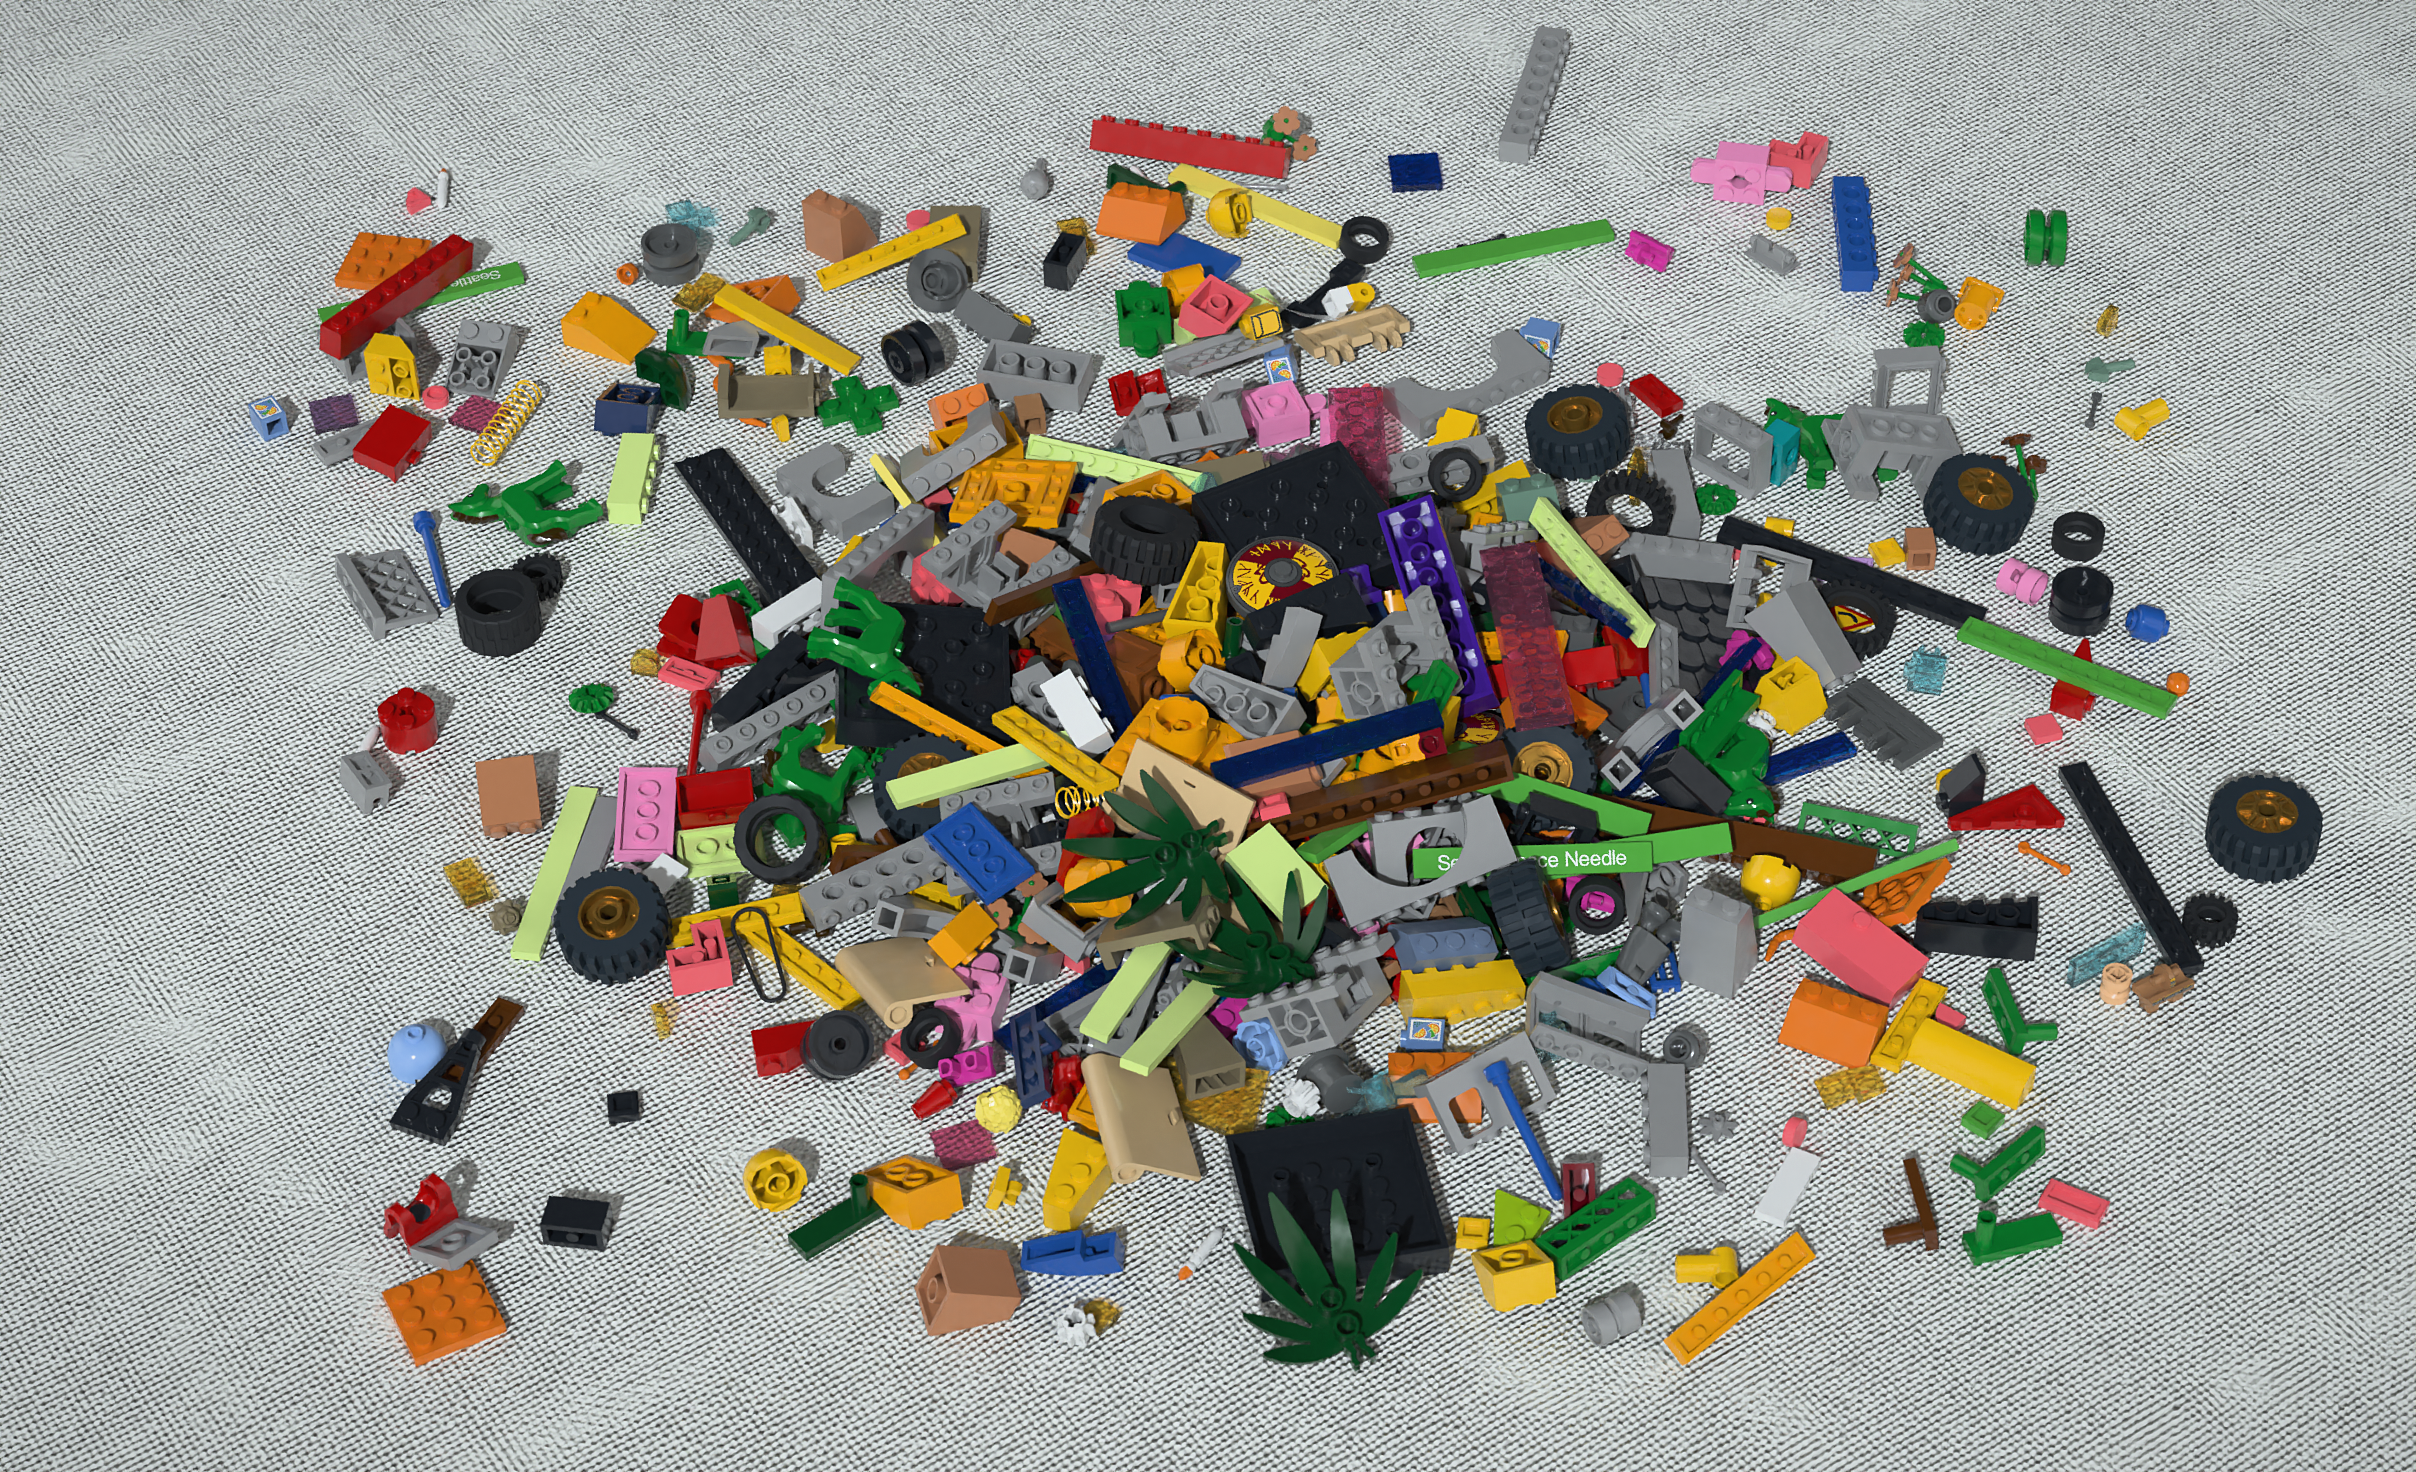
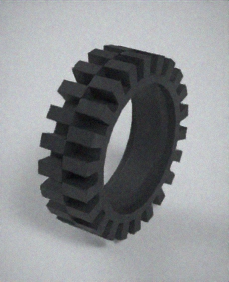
M1620 469L1618 475L1615 470L1610 471L1608 476L1604 474L1600 477L1599 481H1596L1586 502L1585 512L1587 513L1586 517L1610 515L1606 507V500L1617 494L1631 495L1640 499L1649 507L1652 512L1653 521L1646 526L1637 528L1621 524L1624 529L1629 532L1665 536L1673 518L1672 512L1674 507L1670 505L1672 501L1671 496H1665L1667 491L1665 487L1662 486L1656 489L1659 481L1655 478L1649 483L1647 482L1648 474L1643 473L1642 477L1638 478L1636 470H1631L1630 475L1627 476L1626 469Z
M1844 579L1842 585H1840L1838 580H1833L1831 586L1827 582L1823 584L1822 589L1818 588L1817 590L1828 609L1840 605L1850 606L1863 611L1874 622L1875 629L1867 634H1852L1841 630L1858 660H1864L1865 655L1871 659L1874 658L1875 653L1881 654L1883 649H1886L1896 622L1895 609L1893 606L1889 607L1890 600L1888 598L1881 600L1883 593L1879 590L1874 594L1871 593L1873 586L1867 584L1865 589L1860 588L1862 583L1860 581H1855L1854 586H1850V579Z

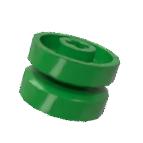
M2028 209L2023 234L2025 265L2039 266L2043 261L2045 250L2046 262L2049 266L2063 267L2067 243L2066 211L2052 209L2048 214L2047 223H2045V214L2042 209Z

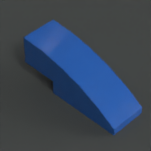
M1082 1230L1023 1241L1021 1268L1025 1271L1060 1276H1092L1123 1272L1125 1247L1116 1232L1086 1237Z

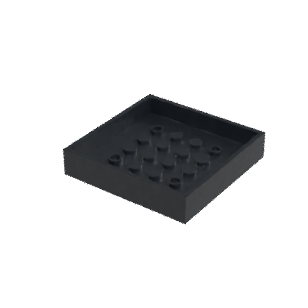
M1340 440L1192 495L1191 516L1197 521L1201 533L1208 542L1225 543L1230 562L1241 549L1250 543L1268 537L1287 536L1309 541L1322 548L1335 562L1339 575L1341 574L1340 570L1366 564L1369 567L1372 586L1382 589L1398 582L1377 513L1388 510V507Z
M838 600V607L861 610L850 602ZM881 601L883 604L896 608L906 620V627L902 642L905 645L902 655L898 660L903 662L904 665L912 667L913 672L918 673L923 680L924 691L923 696L918 697L919 701L996 743L1008 747L1011 736L992 724L993 714L1011 707L1008 624L1005 627L999 623L989 626L984 621L986 613L983 612V609ZM835 626V633L859 639L863 633L861 629L856 627ZM835 662V744L895 749L894 743L901 739L904 742L909 741L910 735L918 734V737H926V732L928 731L870 701L867 690L869 684L877 679L866 678L851 668Z
M1408 1107L1225 1135V1161L1248 1250L1285 1280L1300 1296H1305L1287 1264L1276 1235L1268 1201L1269 1192H1273L1300 1226L1322 1261L1333 1286L1338 1290L1330 1242L1332 1194L1335 1189H1338L1351 1231L1356 1265V1287L1366 1285L1380 1252L1390 1238L1389 1235H1392L1394 1232L1398 1235L1397 1247L1388 1282L1404 1280L1418 1269H1423V1276L1449 1272V1244ZM1257 1283L1261 1301H1274Z

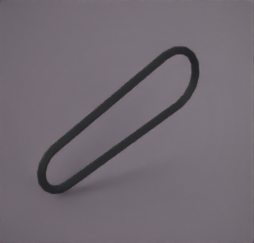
M743 908L732 917L730 923L732 934L760 999L767 1003L778 1002L785 996L787 986L768 917L759 908ZM745 912H757L764 919L782 984V992L776 998H766L762 994L736 932V919Z

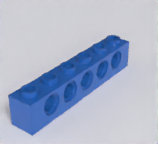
M1833 176L1831 202L1841 292H1872L1873 281H1878V266H1873L1876 265V250H1872L1874 249L1875 239L1874 234H1870L1873 229V220L1868 218L1871 215V203L1868 202L1869 187H1864L1863 176Z

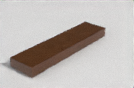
M498 997L472 1028L480 1032L486 1039L485 1044L480 1050V1057L474 1076L525 1014L524 1006ZM452 1064L442 1078L458 1083L465 1068Z

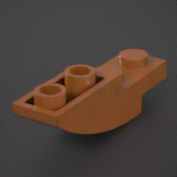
M1053 615L1049 616L1027 634L1030 643L1041 648V655L1056 667L1062 669L1065 661L1073 659L1078 661L1084 672V657L1081 645L1074 633Z

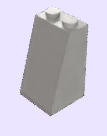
M1812 580L1785 589L1744 616L1746 622L1786 662L1797 655L1817 672L1822 689L1826 687L1827 691H1830L1839 685L1843 686L1856 678L1854 673L1863 668Z
M1696 884L1683 902L1678 963L1679 977L1683 981L1732 1000L1758 963L1752 907Z

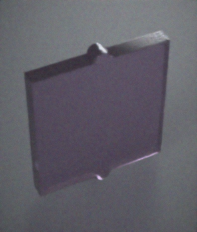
M351 394L335 397L328 396L325 399L308 402L316 434L330 431L339 432L340 429L359 425Z

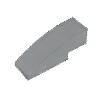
M742 320L708 331L702 352L703 355L753 358L755 351H764L763 347L778 346L780 339L752 323Z
M1301 607L1286 608L1280 635H1273L1261 685L1277 691L1295 685L1311 653L1323 615Z

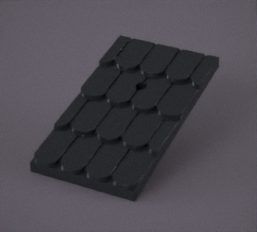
M1640 577L1648 616L1651 619L1657 617L1678 628L1679 688L1685 689L1702 708L1734 671L1732 666L1722 667L1719 662L1720 657H1723L1726 653L1727 640L1731 639L1734 631L1739 630L1726 627L1734 584L1730 586V584L1706 582L1705 584L1704 582ZM1746 607L1745 615L1753 611V608ZM1747 632L1749 637H1761L1760 635ZM1753 662L1750 669L1743 673L1742 689L1754 694L1761 677L1771 672L1772 668L1760 670L1755 662Z

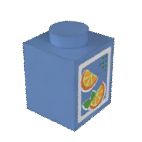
M1530 317L1526 326L1521 327L1519 335L1545 358L1552 359L1560 344V323Z
M1291 344L1265 352L1263 361L1270 385L1288 380L1297 383L1299 370Z
M273 395L248 404L252 425L264 441L289 432L285 411Z
M1408 1017L1407 1030L1401 1029L1400 1047L1406 1048V1053L1443 1052L1445 1020Z

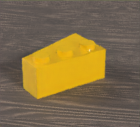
M1448 407L1444 417L1441 416L1437 422L1435 437L1430 438L1427 446L1481 435L1478 415ZM1459 483L1444 487L1450 490H1455Z
M1522 459L1483 476L1480 488L1469 499L1459 502L1451 501L1453 507L1457 509L1456 513L1466 515V523L1463 526L1464 530L1470 529L1476 512L1491 515L1499 514L1495 483L1504 482V480L1509 478L1521 479L1530 477Z
M1064 1127L1042 1201L1044 1226L1062 1234L1076 1231L1114 1182L1101 1142Z

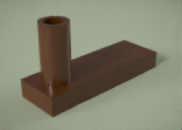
M882 828L874 835L877 845H837L828 869L834 875L900 845L888 829Z
M1916 1159L1903 1160L1905 1181L1917 1221L1882 1228L1885 1245L1889 1247L1923 1239L1926 1251L1939 1249L1937 1229Z

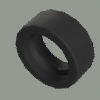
M1356 216L1347 220L1342 226L1339 248L1341 253L1355 263L1364 265L1373 264L1381 260L1386 254L1389 239L1387 227L1381 221L1368 216ZM1354 234H1366L1375 238L1378 244L1374 246H1361L1354 243L1349 237Z
M1457 447L1446 448L1437 453L1430 462L1428 469V480L1433 490L1444 499L1453 502L1465 501L1472 497L1480 488L1483 479L1482 467L1478 460L1465 449ZM1453 459L1465 461L1470 468L1469 480L1458 490L1447 489L1440 481L1442 468Z
M2065 513L2059 516L2053 524L2051 546L2059 556L2065 559L2080 562L2091 560L2097 557L2103 550L2105 527L2098 518L2088 513ZM2079 532L2089 535L2092 539L2077 541L2067 538L2064 534Z
M1589 876L1580 880L1571 890L1568 911L1571 921L1576 928L1586 934L1598 936L1612 932L1623 921L1625 913L1623 890L1618 883L1604 876ZM1598 891L1612 897L1615 905L1613 913L1604 919H1592L1582 914L1579 903L1585 894Z
M928 1008L912 1016L910 1023L903 1028L900 1036V1045L904 1054L922 1069L938 1068L939 1060L952 1059L961 1043V1030L957 1023L945 1012L936 1008ZM943 1026V1033L937 1044L927 1051L918 1052V1046L924 1034L933 1027Z

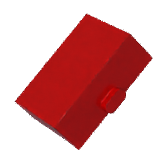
M389 404L353 448L354 462L388 476L392 482L396 483L411 463L416 465L421 459V451L432 438L431 422Z
M750 767L675 777L678 815L682 830L737 823L741 812L747 808V805L755 801Z

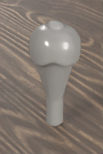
M1038 158L1034 168L1024 173L1021 178V192L1029 199H1040L1048 191L1049 182L1044 173L1046 161L1043 158Z

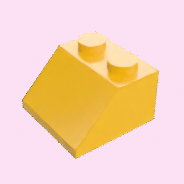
M1531 1240L1471 1253V1259L1485 1300L1496 1311L1508 1312L1514 1310L1516 1306L1525 1304L1538 1305L1544 1303L1547 1299L1556 1297L1553 1261Z

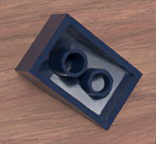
M613 382L596 399L594 431H601L602 435L617 436L622 433L649 434L653 429L662 404L660 387Z

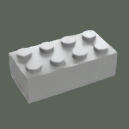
M991 339L976 371L977 384L984 383L988 398L1014 402V396L1040 393L1043 407L1080 412L1094 380L1093 355Z

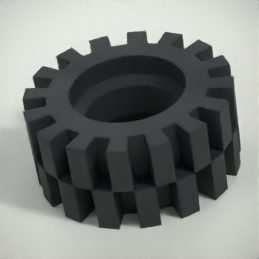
M538 552L534 553V557H530V554L525 555V560L519 558L517 560L518 564H513V571H519L525 576H529L532 582L536 584L541 601H546V596L550 599L553 598L554 593L558 594L560 588H563L560 562L553 555L548 557V553H543L542 556H539Z
M2205 893L2200 894L2199 899L2194 896L2191 898V902L2187 901L2184 907L2182 926L2188 936L2191 937L2193 944L2199 941L2200 947L2205 948V944H2210V948H2215L2217 943L2219 947H2223L2225 942L2229 944L2232 938L2235 937L2239 914H2237L2238 909L2233 907V902L2230 900L2225 903L2224 896L2220 895L2219 899H2216L2215 894L2210 893V896L2206 898ZM2210 918L2218 921L2219 923H2208L2201 919Z

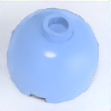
M1268 1017L1238 1024L1236 1029L1238 1028L1237 1034L1233 1036L1232 1040L1233 1047L1245 1059L1246 1068L1249 1066L1257 1071L1252 1074L1253 1076L1267 1078L1279 1072L1288 1064L1290 1059H1288Z
M411 1024L398 1030L391 1038L387 1058L391 1073L398 1080L409 1084H416L415 1080H421L449 1050L443 1035L434 1027L427 1024Z

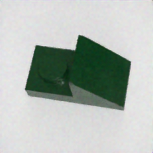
M735 873L706 877L710 911L739 905Z

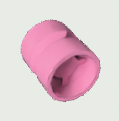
M2013 557L2004 563L1996 579L1997 590L2010 596L2016 595V599L2030 606H2034L2041 599L2048 584V574L2033 567L2028 569L2027 564Z

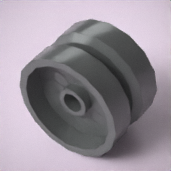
M666 223L647 230L642 236L640 245L643 256V268L647 279L662 286H676L687 283L699 273L700 261L697 253V237L689 227L677 223Z

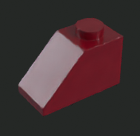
M1592 1160L1560 1161L1563 1220L1595 1200V1170ZM1578 1224L1575 1227H1582L1586 1224Z

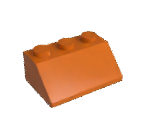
M1117 182L1104 195L1096 226V234L1160 246L1186 220L1181 193L1166 189L1160 190L1147 186L1127 184L1126 182Z
M1803 977L1792 997L1778 1042L1864 1073L1873 1051L1885 1034L1889 1007Z
M1477 1052L1388 1053L1389 1110L1408 1107L1413 1123H1439L1427 1097L1418 1099L1413 1087ZM1471 1088L1449 1101V1108L1457 1123H1482V1100L1476 1089Z

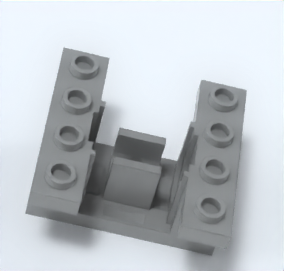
M1224 377L1217 380L1212 389L1199 402L1200 407L1190 412L1171 415L1169 417L1171 422L1169 423L1165 422L1163 411L1170 404L1168 394L1150 392L1143 395L1142 399L1134 406L1133 411L1126 417L1124 423L1112 437L1114 447L1125 446L1130 457L1174 467L1196 463L1209 450L1220 458L1234 456L1249 438L1236 399L1244 388L1241 378L1231 379L1230 377Z
M1849 404L1841 420L1824 419L1821 425L1850 498L1859 501L1875 502L1880 493L1872 474L1879 463L1880 468L1904 471L1907 467L1912 475L1910 483L1914 485L1924 506V496L1937 468L1945 460L1961 454L1960 447L1947 418L1942 415Z
M996 499L923 555L920 565L934 574L936 580L972 607L983 609V612L986 613L991 599L1079 566L1080 560L1058 545L1037 563H1031L1029 572L1022 578L1018 576L1020 566L999 551L995 554L998 535L1017 520V514ZM1057 600L1002 621L999 624L1003 627L1008 624V634L1019 641L1056 612Z
M1440 507L1438 509L1456 565L1481 574L1486 570L1501 574L1504 577L1505 587L1519 585L1524 541L1538 539L1536 528L1529 527V522L1514 520L1512 523H1486V526L1473 525L1472 529L1455 530L1452 533V527L1465 526L1466 515L1456 513L1457 509L1452 507Z
M1420 585L1404 599L1408 611H1392L1329 667L1346 719H1383L1384 722L1399 731L1409 710L1406 700L1407 694L1400 689L1399 685H1403L1415 674L1427 673L1433 660L1441 659L1459 676L1451 693L1452 696H1455L1464 688L1430 585Z
M1053 772L954 793L939 798L941 821L972 802L1033 866L1034 870L1041 872L1042 879L1046 880L1045 876L1057 874L1063 849L1061 841L1032 847L1028 833L1032 827L1040 824L1036 806L1055 802L1057 788ZM946 866L947 888L950 896L972 893L973 891L949 866ZM1013 888L998 898L1006 900L1008 907L1013 910V913L1023 910L1025 897L1022 895V891Z
M1373 932L1357 942L1349 939L1333 949L1330 946L1318 949L1305 962L1314 966L1316 978L1313 982L1311 979H1306L1296 984L1293 989L1282 986L1272 991L1269 995L1264 996L1263 993H1258L1248 998V1004L1239 1012L1243 1023L1268 1017L1288 1059L1336 1047L1392 993L1376 957L1382 956L1395 943L1391 932L1381 935Z

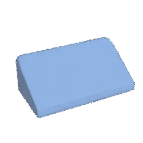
M1609 966L1597 976V980L1606 988L1628 1003L1649 1010L1650 1018L1656 1017V996L1613 966Z

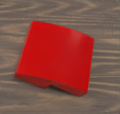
M1160 368L1135 377L1133 370H1129L1107 378L1117 416H1129L1134 406L1142 399L1141 397L1147 393L1168 394ZM1171 403L1166 407L1164 411L1172 409Z
M1604 626L1601 634L1605 646L1613 645L1617 649L1620 675L1637 676L1640 683V675L1642 673L1649 674V642L1646 648H1638L1620 626Z

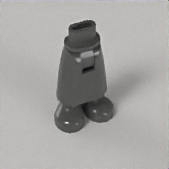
M1647 901L1643 907V920L1640 927L1636 925L1632 927L1613 967L1640 986H1643L1670 955L1671 951L1666 945L1670 941H1680L1681 923L1669 919L1670 913L1659 904ZM1657 928L1656 934L1652 935L1653 931ZM1608 988L1606 989L1608 996L1625 1001Z

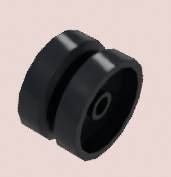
M919 319L903 325L901 330L897 329L884 335L881 340L883 359L889 371L898 382L906 387L914 386L923 381L925 377L933 376L942 371L945 366V356L938 337L925 322Z
M2088 567L2066 568L2057 573L2052 581L2048 618L2051 624L2060 632L2071 636L2086 637L2103 631L2109 624L2114 589L2111 580L2102 572Z
M834 1010L823 1014L805 1030L800 1041V1057L805 1069L814 1078L825 1083H840L852 1078L869 1063L874 1052V1037L870 1026L861 1016L848 1010ZM837 1044L840 1050L836 1049L834 1045Z

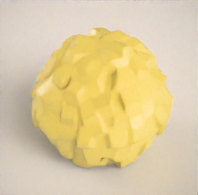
M1002 1084L998 1087H993L991 1092H983L978 1095L977 1104L975 1105V1117L986 1130L993 1133L1003 1131L1007 1134L1009 1130L1018 1124V1120L1022 1115L1021 1100L1018 1099V1094L1014 1089H1009L1007 1085Z

